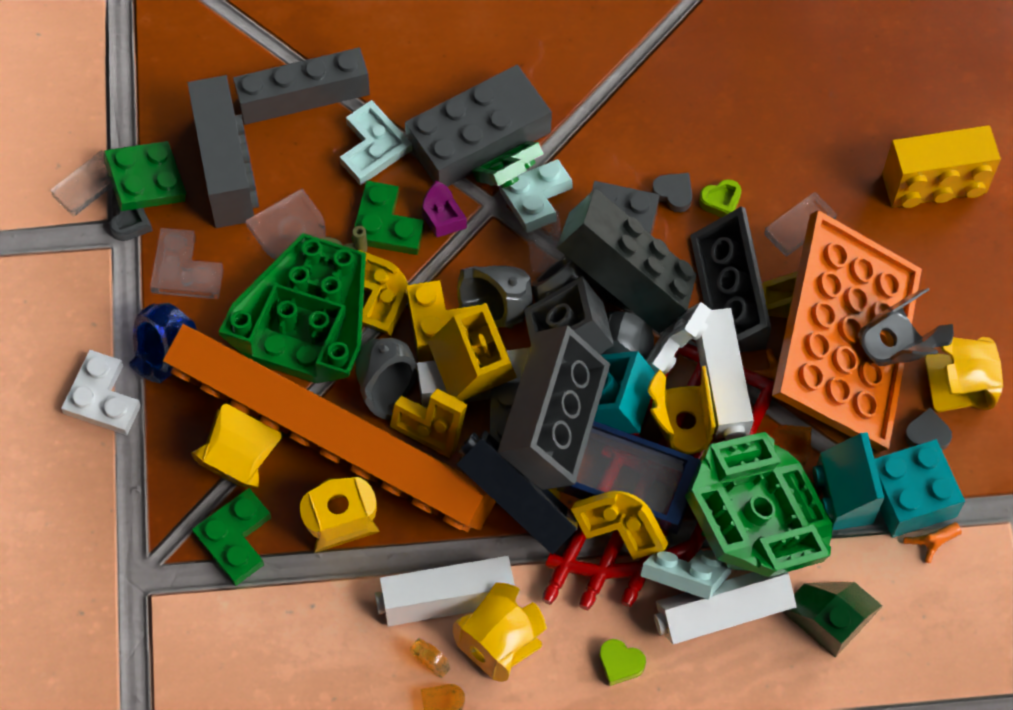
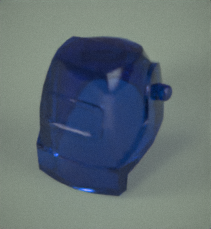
M154 303L143 309L137 315L134 322L133 344L135 357L129 362L130 367L143 378L151 382L162 383L172 375L170 372L173 366L163 361L182 324L197 330L194 321L171 303Z

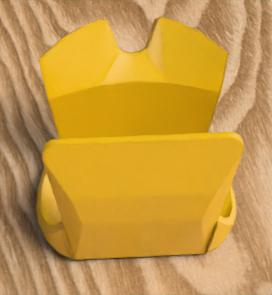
M953 337L951 345L941 346V350L948 355L937 353L925 356L932 404L936 412L940 413L971 406L982 410H989L995 407L1002 392L1003 379L1000 357L996 344L991 338L981 337L978 340Z
M702 366L701 386H683L666 389V376L661 370L657 371L648 386V393L653 399L650 411L667 446L684 454H694L705 450L713 439L712 435L716 427L706 367ZM684 412L692 414L696 419L695 426L691 429L680 428L676 423V418L679 414Z
M223 404L220 410L217 409L206 445L191 452V455L200 466L241 488H258V468L282 436L279 431L228 404Z
M328 478L319 486L307 492L300 502V514L304 525L317 538L314 547L315 553L380 532L373 522L377 511L375 493L368 482L362 478ZM339 497L346 498L349 506L344 513L334 514L329 511L327 507L329 500Z
M495 582L488 595L473 614L465 615L454 622L453 636L457 647L495 681L504 682L508 680L513 666L542 647V642L537 637L547 627L536 603L532 602L523 608L517 605L516 598L520 591L518 587L508 583Z

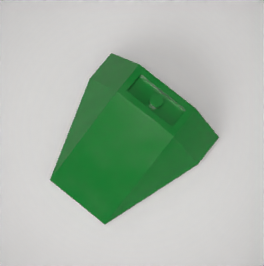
M302 233L232 303L220 327L219 336L244 356L267 368L316 384L349 377L361 350L366 253Z

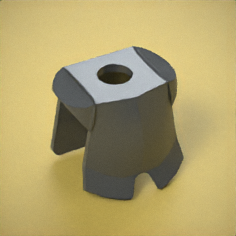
M929 287L905 297L874 317L866 326L860 329L858 336L861 346L875 364L887 366L896 363L920 360L929 354H937L938 350L933 349L935 347L951 345L954 336L953 324L939 325L924 336H921L904 312L903 307L930 290ZM881 330H886L892 335L894 339L893 347H888L882 342L880 338Z

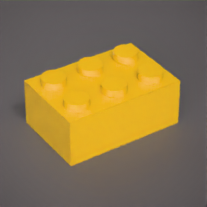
M990 125L893 140L882 172L891 207L903 206L905 208H912L920 203L932 201L944 203L952 198L964 196L969 198L979 197L988 192L1001 158Z

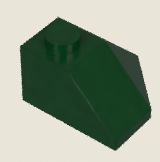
M855 582L804 583L794 594L797 607L783 611V613L836 658L883 605Z

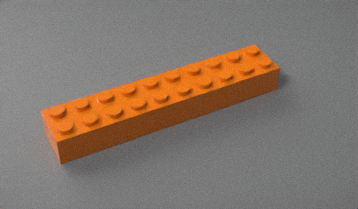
M182 324L163 359L164 362L173 366L170 372L173 375L197 386L201 385V390L226 402H229L232 398L229 404L232 407L256 418L261 414L262 416L259 421L277 431L288 434L289 430H291L292 433L289 436L291 439L315 450L319 446L322 447L319 454L346 467L349 462L352 463L350 471L376 483L379 479L383 480L381 487L392 494L405 499L409 495L413 496L414 499L411 504L438 516L439 512L444 513L443 521L459 530L469 532L470 528L481 531L496 502L468 475L185 324Z

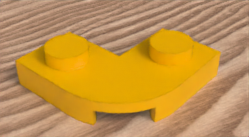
M364 252L366 253L364 290L371 292L363 308L362 325L391 336L408 301L406 288L408 282L395 264Z
M609 491L576 501L571 508L586 539L618 530L633 560L665 551L668 545L651 509L644 501L633 494L623 491Z

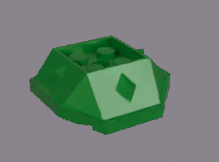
M766 432L710 444L703 451L685 498L702 529L701 535L706 537L717 560L725 562L729 569L751 571L766 577H772L824 562L831 555L830 541L833 523L801 463L788 451L775 445V440Z

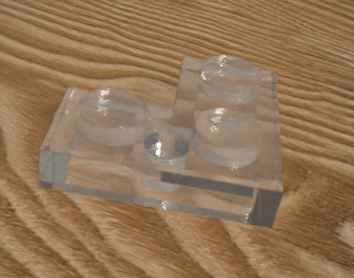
M161 228L150 284L151 292L155 294L219 299L224 270L222 263L192 261L195 243L194 231Z

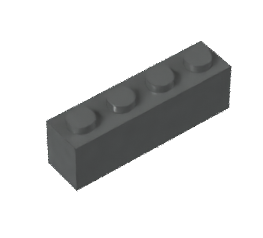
M360 47L233 77L244 125L370 95L368 71Z

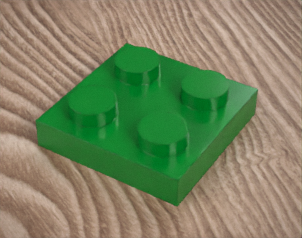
M169 141L104 150L103 159L120 211L185 202L187 193Z

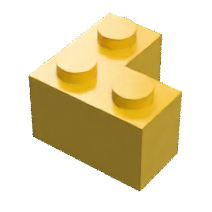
M440 280L406 285L407 303L418 363L434 360L428 342L453 316L479 306L446 310Z

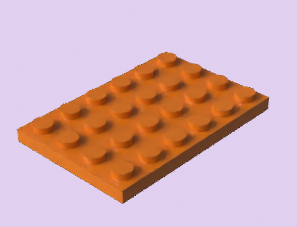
M819 210L810 214L772 396L850 437L868 432L871 448L879 452L889 449L905 363L878 366L865 353L859 341L858 333L874 317L905 297L918 292L922 269ZM916 299L903 307L911 324ZM881 330L880 338L882 342L888 347H893L894 339L892 335L886 330Z

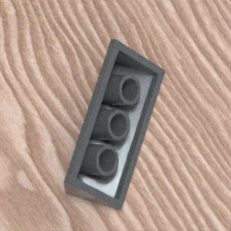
M741 206L690 235L704 305L711 310L731 308L740 353L765 350L771 332V323L746 208Z

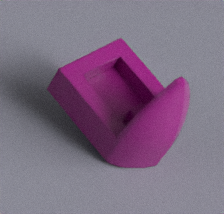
M435 181L423 199L422 216L436 238L466 229L467 218L453 199L452 192L445 184Z

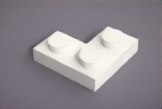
M702 302L689 308L661 334L646 358L647 363L655 373L661 370L664 375L667 374L677 360L674 354L678 348L684 347L691 339H699L707 329L708 324L705 321L712 310Z
M89 350L61 407L63 414L128 435L141 404L137 399L112 391L123 368L122 360Z

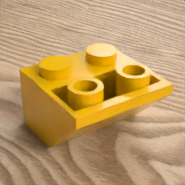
M487 303L453 316L428 342L447 393L460 401L517 378Z

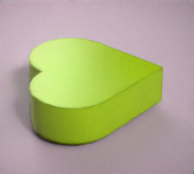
M730 179L721 181L717 186L708 185L700 192L699 204L706 212L723 217L736 210L740 201L741 186L738 182Z
M610 639L601 646L600 661L609 686L637 678L644 672L646 657L639 649L627 648L625 643L617 639Z

